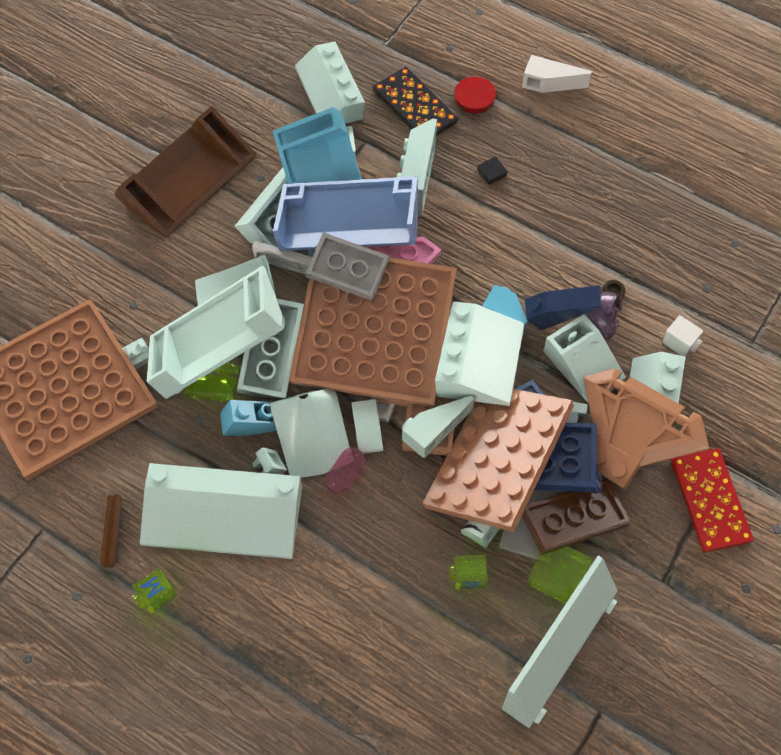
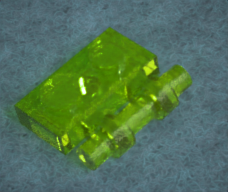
M231 362L225 363L212 371L220 372V375L207 374L185 387V397L222 402L233 400L237 378L231 377L230 374L239 375L240 365H233Z

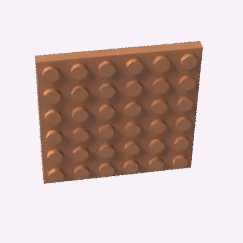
M390 257L373 301L309 278L289 383L434 407L436 398L435 379L448 325L457 268Z
M91 299L0 346V436L26 481L158 408L154 397Z

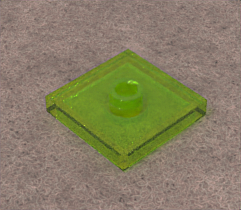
M568 546L543 555L539 552L526 584L566 604L593 564L594 559Z

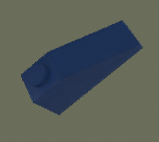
M597 285L545 291L526 298V319L538 329L543 330L583 314L603 308L601 287Z

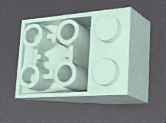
M585 314L546 338L543 352L587 403L588 398L583 377L616 368L622 372L620 380L626 379L600 331Z

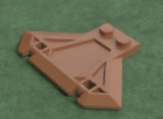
M616 368L583 377L592 422L596 424V472L623 489H627L642 466L710 449L701 415L693 412L689 418L682 414L685 409L683 405L632 377H629L626 382L620 380L622 372ZM614 388L619 390L617 396L611 393ZM676 423L683 426L680 431L674 428Z

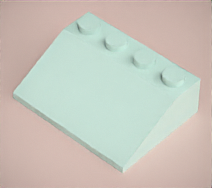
M452 302L435 379L437 397L459 400L472 396L475 398L474 402L510 406L524 323L477 304Z

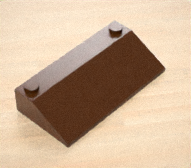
M210 106L195 120L188 130L137 174L133 173L117 188L114 195L129 211L166 238L254 158L257 153L213 106Z

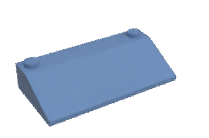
M418 177L283 184L273 229L279 251L314 250L323 232L363 247L416 245L418 230Z

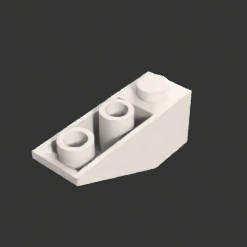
M531 55L524 72L522 87L541 93L588 88L592 71Z

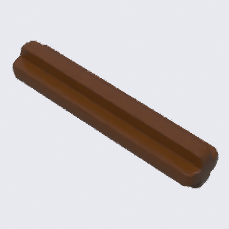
M109 494L107 497L100 565L104 568L115 566L122 497L119 494Z

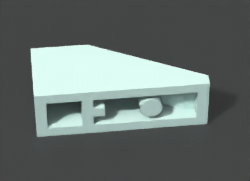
M468 396L421 412L414 419L409 418L402 426V440L421 457L425 458L473 410L475 398Z

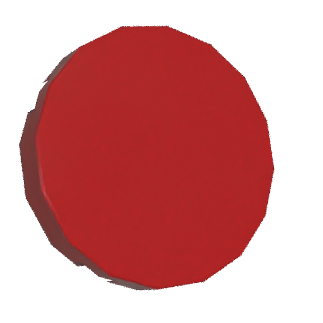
M467 77L461 80L455 87V103L467 113H483L495 103V87L485 78Z

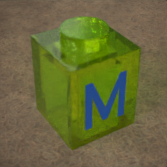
M486 555L454 556L453 565H449V580L454 581L455 589L486 588L488 581Z
M160 568L132 586L137 593L132 596L140 609L146 607L150 614L177 597Z

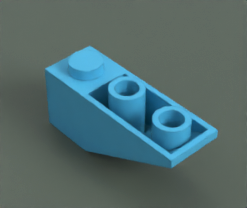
M230 400L220 413L223 436H250L277 431L271 413L270 403L272 402Z

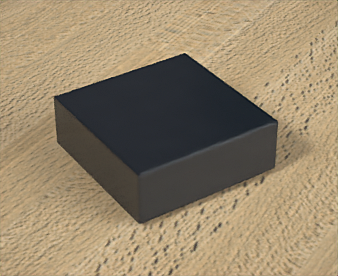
M496 156L477 166L478 172L489 185L506 177L508 173Z

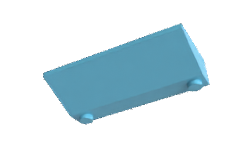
M329 108L272 131L288 184L362 180L343 115L336 108ZM315 249L308 250L310 257H313Z

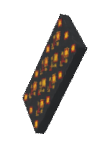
M406 66L373 85V91L411 130L431 119H437V136L458 122V117Z

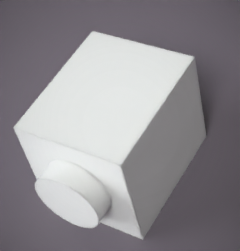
M679 315L667 329L662 343L686 358L691 351L695 353L703 341L700 340L703 330Z

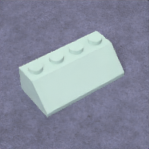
M336 42L316 45L295 64V69L315 112L319 113L334 107L342 113L345 123L363 120L365 101Z
M431 119L410 131L409 139L405 138L403 151L406 154L405 156L402 155L400 160L402 173L397 174V178L418 177V216L420 217L423 214L435 154L437 119Z
M283 167L235 225L237 230L252 244L254 241L278 247L273 229L283 184H288Z
M277 299L282 313L283 329L276 335L268 337L244 352L237 393L264 398H286L304 304Z
M657 352L635 357L632 360L629 377L679 403L685 356Z

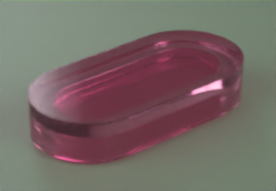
M348 448L342 452L325 478V484L329 491L340 494L349 488L365 463L364 455L359 449Z

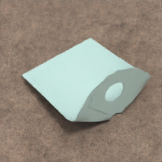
M265 254L229 269L195 280L198 306L261 266L266 269L275 294Z
M327 388L319 389L270 403L272 417L289 475L300 476V478L315 476L354 462L338 397L334 390ZM308 394L305 399L299 398L301 395Z

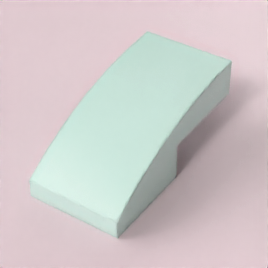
M376 399L351 402L359 454L383 451Z

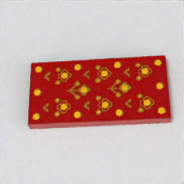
M720 448L671 459L670 462L702 552L707 553L752 543L754 538Z

